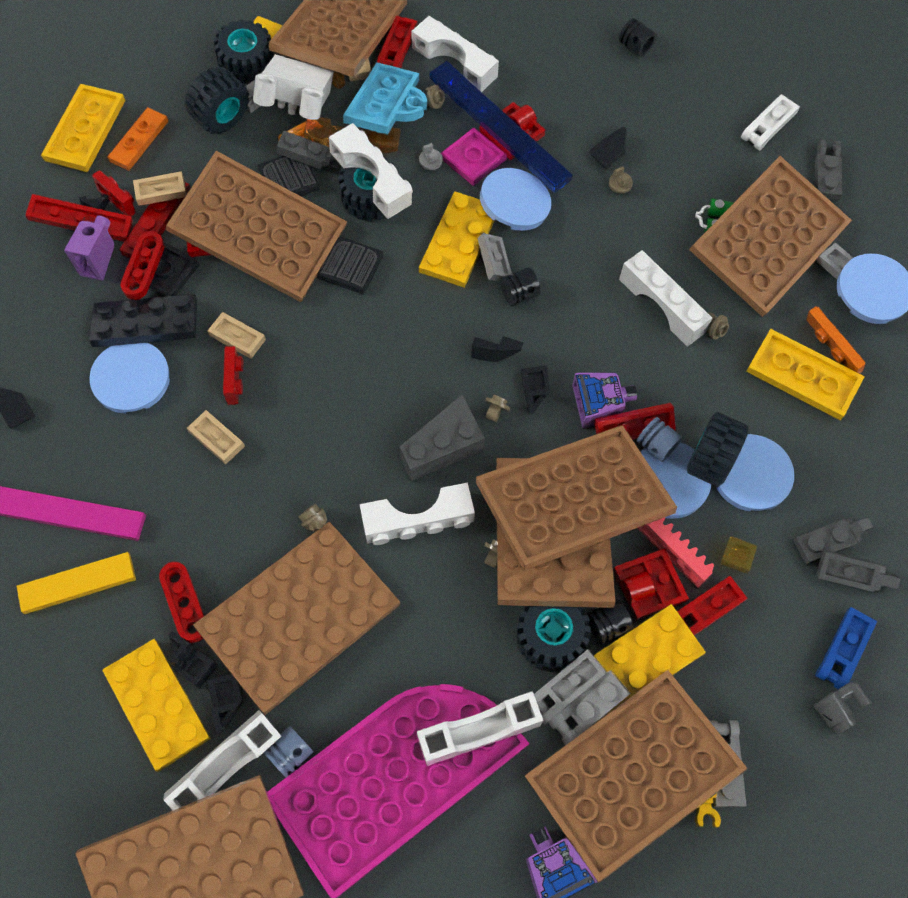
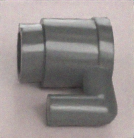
M855 681L847 683L813 704L815 710L818 711L827 726L834 730L836 735L857 723L852 716L853 712L844 701L845 699L853 696L861 708L871 703L863 689Z

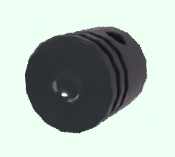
M632 18L621 30L619 42L638 56L643 57L654 45L657 33L636 18Z
M530 267L502 277L500 280L504 297L511 306L540 295L539 281Z
M618 599L615 600L614 608L599 607V610L595 609L593 612L586 614L590 620L588 625L591 627V632L601 645L605 644L606 641H611L612 638L616 639L633 630L630 615L623 603Z

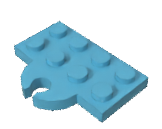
M377 62L345 111L343 123H353L356 127L388 135L395 121L409 122L423 117L424 110H427V98L420 89L415 88L419 82V73Z

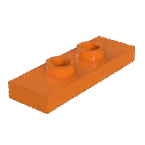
M147 107L108 155L109 162L130 171L169 122L167 116Z
M817 306L812 308L808 312L807 321L815 330L817 339L829 346L833 358L838 363L842 362L847 368L859 374L862 373L866 362Z

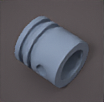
M656 417L642 431L637 442L639 444L642 443L644 448L648 447L647 450L663 462L677 448L683 437L668 425L665 427V422H660V418Z
M290 725L280 734L281 737L276 743L271 745L270 749L263 752L285 777L289 776V771L292 773L295 771L293 768L295 765L299 767L313 753V750Z

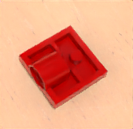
M515 102L480 125L479 132L506 153L507 158L510 160L544 137L546 130L537 123L536 114L529 105L519 107Z
M665 548L613 568V572L635 621L656 614L671 604L674 607L685 603L689 599Z

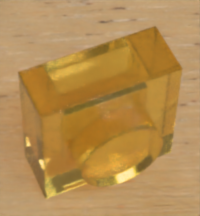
M730 536L720 564L747 574L751 569L757 546Z

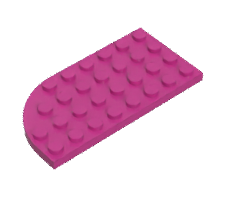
M448 684L419 686L407 690L387 701L267 792L275 815L330 898H338L529 745L528 741L520 733L429 766L426 765L417 737V731L445 721H456L482 713L497 706L494 702L483 695L481 696L463 687Z

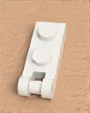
M781 94L744 130L741 139L746 142H752L754 148L761 151L766 143L797 114L800 106ZM758 131V132H760L762 135L759 136V135H757L755 132Z

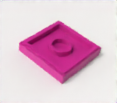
M472 128L441 152L443 161L472 186L477 184L507 158L506 153L475 128Z

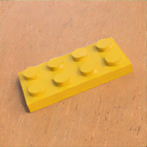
M80 84L41 154L43 160L88 172L126 101L124 95Z
M454 191L419 265V273L465 288L481 252L477 238L482 233L489 234L494 220L484 211L480 199Z
M773 329L769 330L746 371L840 421L845 416L865 377Z
M669 605L594 655L607 672L612 670L631 693L611 711L665 671L669 670L674 675L703 656L706 651L673 605Z
M152 639L102 670L155 771L163 770L211 739L157 640Z

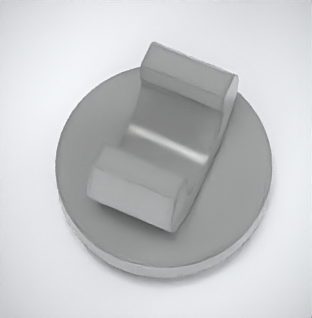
M432 143L423 146V152L419 156L420 165L426 170L438 169L443 162L441 153L433 149Z

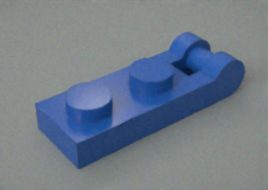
M852 607L847 609L830 647L816 671L815 677L822 681L827 679L834 683L836 689L849 683L877 621ZM834 663L842 667L840 674L832 670Z

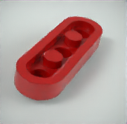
M145 232L138 238L121 280V289L124 295L131 300L141 299L147 294L160 262L165 245L162 237L157 232Z
M170 562L161 569L159 580L178 634L189 643L199 642L203 639L197 631L190 633L189 628L205 615L188 570L182 563ZM174 575H180V579L177 582H171ZM182 600H189L188 606L180 607Z

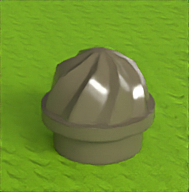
M315 503L298 516L302 521L301 526L315 532L323 528L327 521L323 507L319 508Z

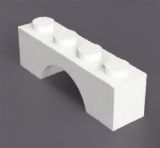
M428 16L411 31L412 48L428 59L436 56H450L457 59L464 66L463 82L479 93L484 91L498 77L499 61L494 56L489 55L475 44L470 43L457 32H453L440 21H436Z
M352 123L329 136L330 153L344 169L362 168L370 171L376 177L377 182L373 186V203L387 219L412 204L413 189L410 183L399 176L395 166L384 159L380 149L376 146L374 147L369 142L363 130H359Z
M643 250L623 264L619 280L635 296L644 294L656 301L668 318L670 330L687 347L706 333L712 317Z
M468 482L441 488L436 503L427 511L419 514L402 513L396 510L387 499L360 504L367 544L373 543L374 545H382L388 543L389 539L399 537L403 540L411 539L416 534L423 532L435 534L443 531V528L452 526L454 528H464L474 522L475 517Z
M532 691L503 701L501 704L474 716L456 721H445L417 731V737L426 765L429 766L540 727L543 718Z
M258 710L164 793V801L173 811L214 794L233 774L248 762L258 758L281 735L262 712Z

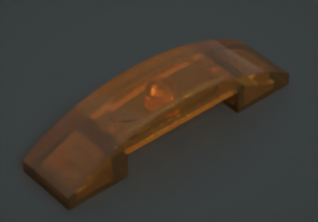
M330 118L307 119L304 137L330 147L329 136L345 127L331 125ZM391 128L388 135L363 130L369 142L374 147H378L382 154L398 151L401 129Z

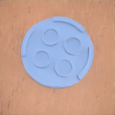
M515 168L498 169L490 173L482 184L480 202L484 211L492 220H498L505 225L511 226L512 230L525 231L537 228L543 223L550 212L551 197L547 188L538 178L526 171Z
M863 254L856 256L844 266L838 276V296L842 298L851 310L850 313L857 318L870 323L885 324L900 318L908 311V271L900 263L884 255Z
M149 343L110 346L93 363L89 378L90 387L97 400L107 409L124 414L143 408L148 409L156 404L165 394L170 381L169 367L165 357L156 347Z
M748 434L728 477L716 489L728 503L741 510L750 512L751 510L773 509L782 503L790 493L794 483V468L787 453L776 442L763 436Z
M680 442L677 448L663 462L647 450L648 447L641 450V454L677 506L676 513L665 518H682L696 512L707 499L711 484L687 473V465L695 449Z

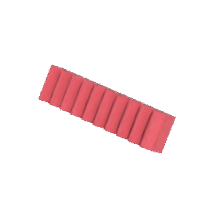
M665 517L637 528L658 550L665 548L671 562L697 588L713 573L714 564L705 565V555L695 556L698 548L688 549L687 546L690 540L680 541L679 538L682 533L680 531L672 533L673 524H663Z

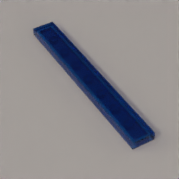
M445 61L429 73V78L436 85H439L451 99L551 191L556 193L572 181L573 175L448 61Z

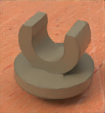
M432 85L425 89L427 107L439 109L445 100V94L441 86Z
M623 166L614 170L609 179V187L615 193H627L633 185L631 176L624 173Z
M708 312L712 320L706 332L714 340L723 337L729 328L728 318L724 315L717 317L713 313Z
M493 395L492 399L487 397L485 400L486 403L490 404L486 417L491 421L497 423L501 411L509 412L510 407L506 405L508 401L497 395Z
M493 539L492 543L485 542L484 546L491 549L484 563L495 568L497 566V540Z

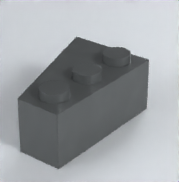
M460 395L400 446V458L411 482L484 451L485 438L463 395Z

